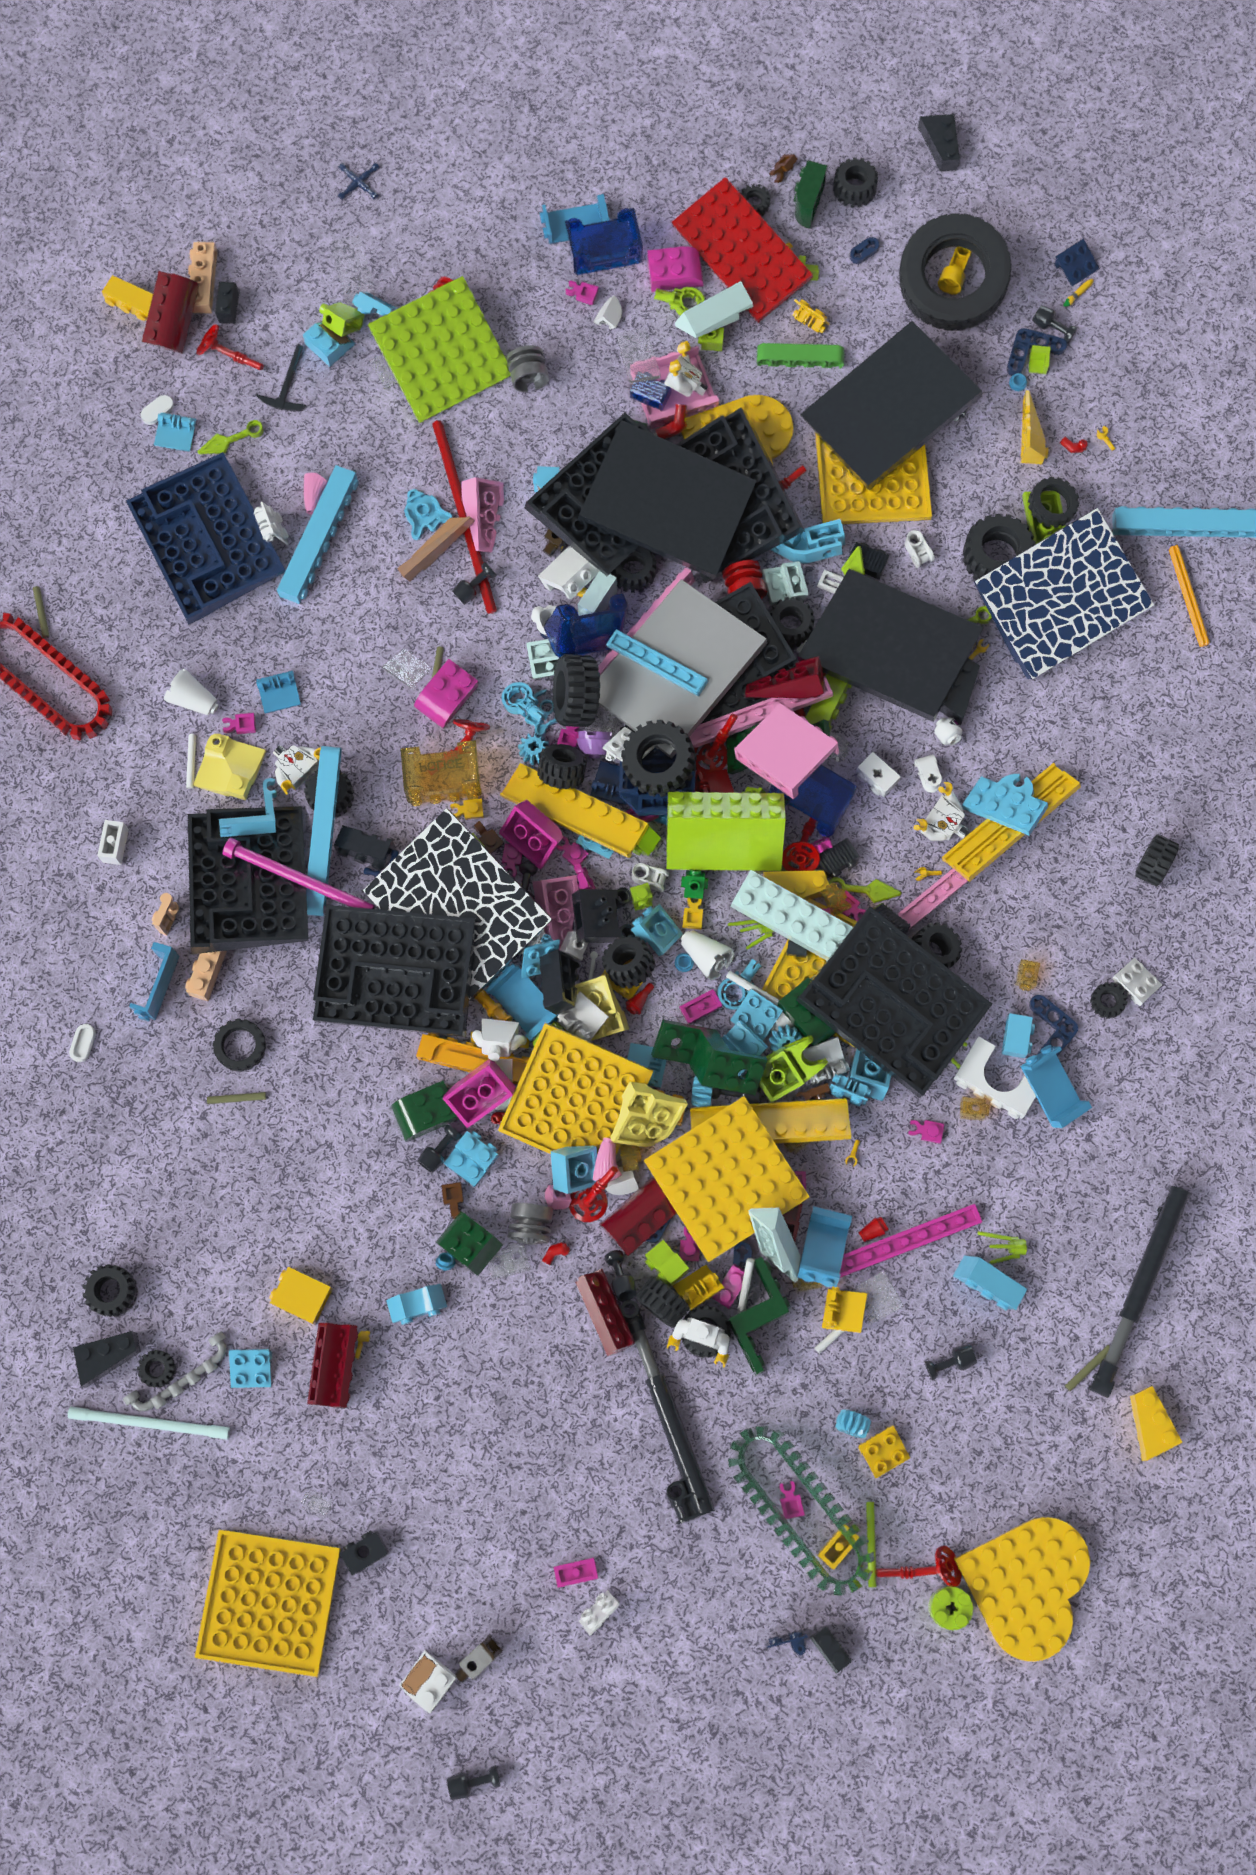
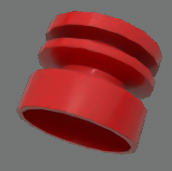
M739 561L726 567L722 572L725 586L728 588L727 594L751 582L761 599L767 595L760 564L757 561Z

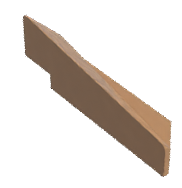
M470 516L465 518H449L411 556L412 558L397 568L401 575L410 582L422 569L426 570L475 521Z

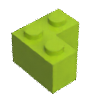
M664 1240L645 1254L647 1259L644 1261L651 1271L655 1269L659 1273L657 1278L666 1285L668 1284L669 1287H672L689 1273V1267L677 1253L672 1251Z

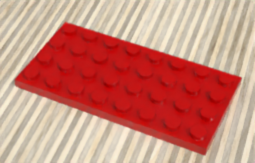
M726 177L671 222L688 244L699 251L702 260L727 288L740 281L742 282L753 303V307L746 310L758 323L813 278V274Z

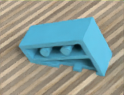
M964 1255L953 1277L964 1282L968 1287L981 1292L983 1297L998 1302L996 1305L1006 1311L1008 1309L1016 1310L1027 1291V1288L980 1257Z

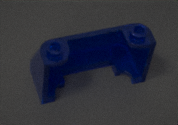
M624 208L617 214V219L583 225L582 221L577 218L565 221L574 274H588L640 264L642 262L643 243L634 208Z
M624 594L613 595L609 599L610 610L580 616L575 607L570 604L556 606L544 627L553 653L560 658L564 654L586 655L611 650L606 644L617 629L623 633L627 601Z
M821 764L798 787V795L794 800L772 784L768 793H784L785 806L789 804L818 821L817 831L829 838L837 829L857 788L852 782Z

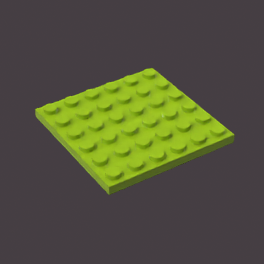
M463 276L368 324L376 343L419 423L510 377L511 372H509L507 360Z

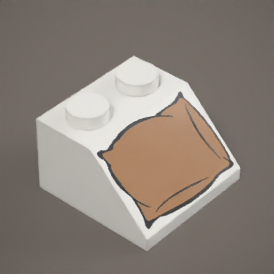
M424 1651L399 1686L413 1701L430 1714L457 1677L427 1651Z

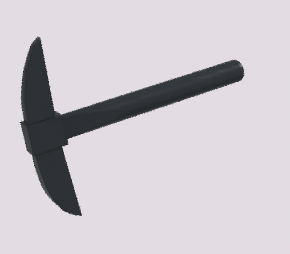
M301 344L296 345L279 397L273 399L256 394L257 398L266 405L275 409L292 412L303 411L307 408L304 404L286 402L285 400L303 350Z

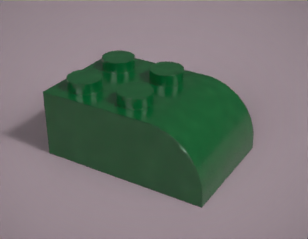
M807 160L806 166L801 168L800 181L796 182L793 202H796L795 219L801 226L808 229L811 228L825 188L828 165Z
M808 977L780 999L777 1006L783 1010V1013L803 1037L810 1035L813 1037L814 1040L810 1045L815 1046L827 1041L836 1032L796 1001L811 981Z
M444 1080L409 1094L391 1105L405 1142L460 1120L443 1100V1096L448 1092Z
M462 1211L459 1212L435 1242L477 1276H479L503 1246L494 1235Z

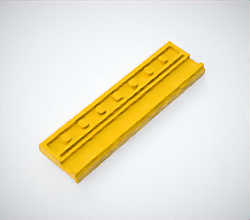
M522 763L519 764L506 787L500 793L502 798L515 804H519L527 799L554 823L627 858H631L634 848L639 844L649 827L648 823L575 788L558 789L543 783L537 775L538 771Z
M1052 763L1031 781L1034 790L1033 797L1048 803V808L1039 822L1081 788L1080 782L1065 771L1057 768L1055 763ZM986 819L943 855L942 861L946 862L970 882L1025 834Z
M846 1098L750 1104L775 1144L851 1139ZM729 1105L690 1108L691 1130Z

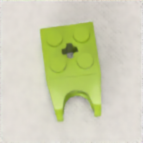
M811 1035L786 1044L766 1056L768 1061L759 1085L771 1103L805 1084L806 1081L828 1064L826 1058L816 1061H810L805 1058L803 1050L814 1040ZM776 1071L781 1072V1073H782V1076H780L779 1074H778V1075H775V1072H776Z

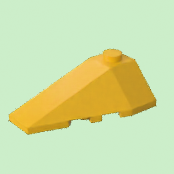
M1026 390L1023 397L1021 463L1043 464L1044 459L1048 457V448H1045L1046 440L1030 391Z

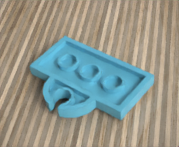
M1010 774L1003 777L998 783L980 777L962 804L964 810L1030 836L1047 810L1048 803L1033 797V784L1028 777L1024 779L1023 786L1016 787L1014 785L1020 781L1021 776L1020 774Z

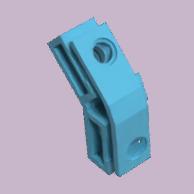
M841 519L804 528L805 532L770 549L792 562L800 561L803 564L843 554L842 545H846Z

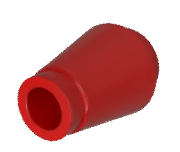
M880 1216L877 1219L875 1217L858 1233L862 1240L866 1242L867 1240L885 1235V1232L889 1229Z

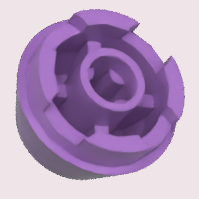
M579 731L577 739L579 749L584 754H589V758H600V755H606L607 751L602 747L612 739V732Z

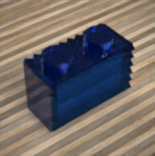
M638 373L630 388V398L663 411L671 395V387L665 385L664 380L658 381L647 373Z

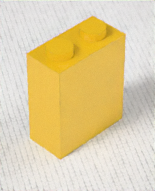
M287 1267L279 1276L280 1283L278 1287L274 1288L270 1294V1304L315 1325L333 1288Z

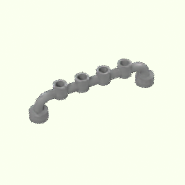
M223 1332L217 1333L208 1340L212 1347H218V1352L215 1356L202 1363V1365L186 1374L148 1402H139L138 1399L141 1396L135 1390L123 1398L127 1406L131 1404L139 1411H148L153 1407L158 1410L167 1404L166 1398L171 1395L174 1398L177 1397L180 1393L184 1392L182 1387L188 1383L193 1386L201 1380V1374L204 1372L210 1374L219 1368L217 1363L224 1358L226 1353V1346L223 1341L226 1337Z

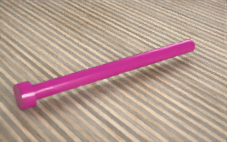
M229 838L224 846L223 855L231 859L235 856L349 907L375 908V905L246 849L240 846V841Z

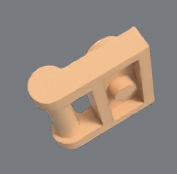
M163 893L160 897L162 903L159 910L153 914L152 924L159 933L167 936L179 911V905L173 902V898L169 893Z

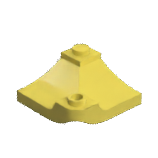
M213 734L209 737L205 746V755L193 785L224 796H233L246 800L251 786L254 785L266 750L235 741L222 734ZM219 740V744L215 745L214 742Z
M608 975L575 985L577 994L579 992L583 993L609 1016L591 1041L629 1030L625 1013L616 999Z
M630 1081L622 1095L621 1111L610 1138L613 1143L640 1147L653 1146L669 1137L688 1103L685 1099L656 1091L648 1087L647 1084Z

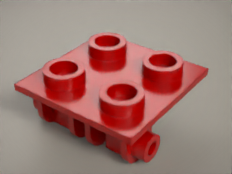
M701 769L696 770L695 792L734 793L727 769L705 774Z

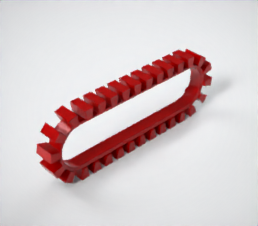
M3 612V621L0 622V629H11L17 632L97 701L98 711L89 723L74 725L69 723L0 663L1 681L39 714H42L46 720L50 721L65 736L72 729L70 736L74 740H81V732H86L87 736L92 739L97 736L93 731L97 725L105 730L109 723L102 717L103 715L112 716L110 704H103L110 701L105 691L101 690L98 684L92 681L85 673L83 674L77 666L75 667L70 660H67L64 655L58 652L44 638L42 639L22 619L18 617L14 622L11 613Z

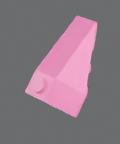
M477 477L462 481V501L467 517L470 516L475 521L470 526L475 549L481 552H492L497 533L493 528L494 522L500 520V515H496L498 506H503L504 502L503 482Z
M576 875L533 881L535 901L553 919L544 928V932L550 935L553 940H560L559 950L567 933L573 931L574 911L572 894L578 890Z

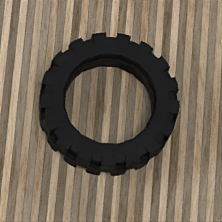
M1054 477L1044 478L1031 491L1028 498V503H1030L1028 507L1032 511V516L1036 517L1039 523H1044L1048 527L1064 526L1076 514L1080 504L1078 501L1079 495L1078 493L1076 494V489L1073 486L1071 487L1068 481H1063L1059 477L1057 479ZM1050 490L1061 494L1067 504L1066 512L1056 514L1046 510L1040 500L1041 493Z
M230 1020L226 1022V1025H222L219 1028L218 1033H215V1040L213 1041L214 1054L224 1067L232 1071L242 1072L247 1069L250 1070L253 1066L258 1065L261 1058L265 1055V1036L261 1029L249 1020ZM236 1030H245L254 1036L255 1049L244 1060H232L224 1051L225 1040L230 1033Z

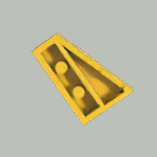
M824 871L763 872V877L806 901L809 898L815 899L830 892V885Z
M1153 1386L1130 1396L1142 1461H1147L1183 1443Z

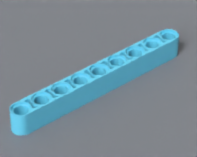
M321 746L307 875L328 884L342 750L340 747ZM306 888L307 915L324 916L323 908L326 906L327 896Z

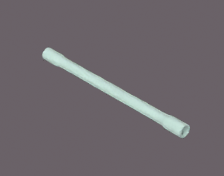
M70 1406L68 1410L69 1419L92 1420L229 1439L228 1432H230V1427L208 1426L95 1411Z

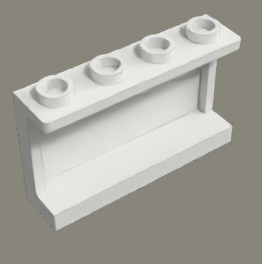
M569 546L538 577L549 591L555 587L563 591L568 599H572L600 570Z

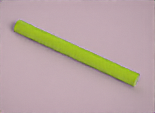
M866 1502L868 1587H877L874 1502Z

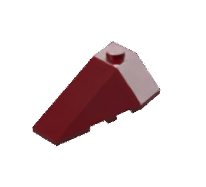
M819 656L795 663L796 667L788 671L785 668L781 669L774 677L766 676L747 684L745 690L746 697L806 699L821 696L825 692V682Z

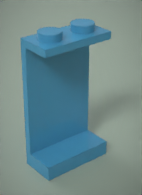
M604 194L597 195L596 204L547 212L546 205L544 204L542 205V212L539 213L541 224L545 223L543 228L544 239L548 238L549 244L611 233Z
M153 942L151 949L163 961L145 1007L130 1003L129 1006L134 1011V1014L138 1015L139 1019L148 1022L150 1019L156 1020L180 957L172 947Z
M508 965L502 971L503 974L499 978H495L485 991L492 994L514 1020L519 1022L521 1028L527 1033L525 1036L529 1041L533 1042L541 1032L544 1024L557 1022L559 1014L555 1015L544 1008L543 993L529 977L521 978L522 969L518 965Z
M1048 1045L1042 1048L1041 1053L1037 1056L1033 1055L1027 1058L1026 1063L1020 1067L1051 1126L1054 1128H1064L1092 1107L1089 1101H1080L1056 1054L1062 1050L1061 1047Z
M813 1206L798 1278L807 1282L821 1283L826 1287H837L848 1230L852 1221L851 1215Z

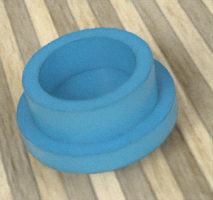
M1017 373L1011 376L1009 386L1012 390L1022 391L1026 388L1027 379L1023 374Z
M681 953L675 958V967L678 971L688 972L693 968L694 961L689 954Z
M447 1252L439 1254L435 1262L436 1266L444 1271L453 1269L456 1263L454 1257Z

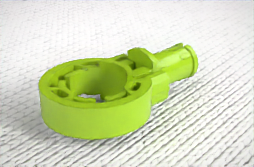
M693 287L675 288L672 292L656 288L654 300L669 303L670 309L676 310L680 316L683 312L689 310L683 305L682 300L684 298L691 297L694 299L696 296L695 301L697 305L705 301L703 294Z

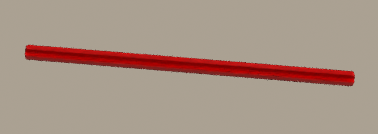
M435 420L432 426L459 518H465L467 515L462 501V487L443 422ZM469 527L464 532V537L475 575L477 576L483 571L481 568L483 559L480 551L475 549ZM486 577L479 584L487 614H493L497 612L488 577Z

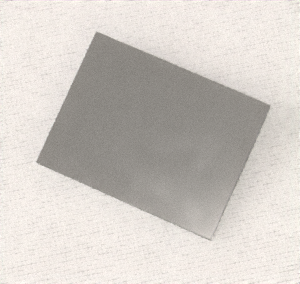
M681 579L632 638L707 678L708 683L698 697L629 658L618 654L600 675L599 704L635 732L637 731L636 727L640 724L644 727L647 725V721L652 720L653 723H657V720H663L665 724L670 721L675 726L679 725L690 737L767 645V639ZM653 745L671 759L676 754L675 749L671 745Z

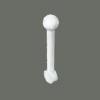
M595 951L590 954L592 960L588 980L593 978L595 959L598 957V953Z

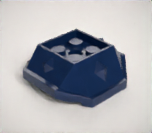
M654 747L642 759V766L650 773H662L674 764L677 754L671 759L660 749ZM620 761L619 796L638 816L667 815L668 792L666 793L667 796L664 797L657 793L655 797L650 796L648 792L642 793L638 787L635 788L623 769L622 761ZM696 769L694 772L692 771V779L690 781L686 780V786L683 789L678 787L676 789L677 792L696 791Z

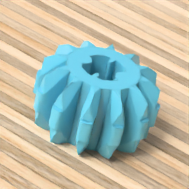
M528 733V739L522 738V744L518 745V749L521 750L519 756L524 757V762L530 759L531 765L534 764V760H537L539 764L540 753L543 748L549 745V742L545 741V736L543 735L538 738V733H535L534 737H531ZM533 746H537V748H535V751H531V749H533Z
M788 1024L783 1029L779 1026V1031L772 1030L773 1036L769 1038L771 1050L776 1051L786 1044L801 1039V1033L797 1032V1028L794 1026L790 1028Z
M696 1076L693 1080L691 1103L696 1107H709L711 1105L713 1087L701 1085Z
M844 1409L840 1411L835 1427L840 1432L863 1439L866 1438L870 1430L871 1420L859 1413Z

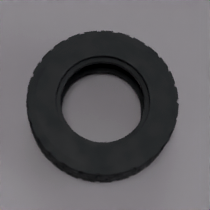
M950 213V215H941L936 219L933 218L927 221L925 225L923 224L916 230V233L912 234L901 256L899 282L906 305L922 322L927 325L931 324L932 327L938 329L944 328V330L948 331L956 329V331L977 326L996 312L1007 293L1012 264L1008 246L1005 240L1002 239L1003 236L999 231L994 229V226L977 216L974 217L964 213ZM948 247H962L972 251L978 256L984 267L985 278L976 291L962 298H948L938 294L931 288L925 276L926 265L934 254Z

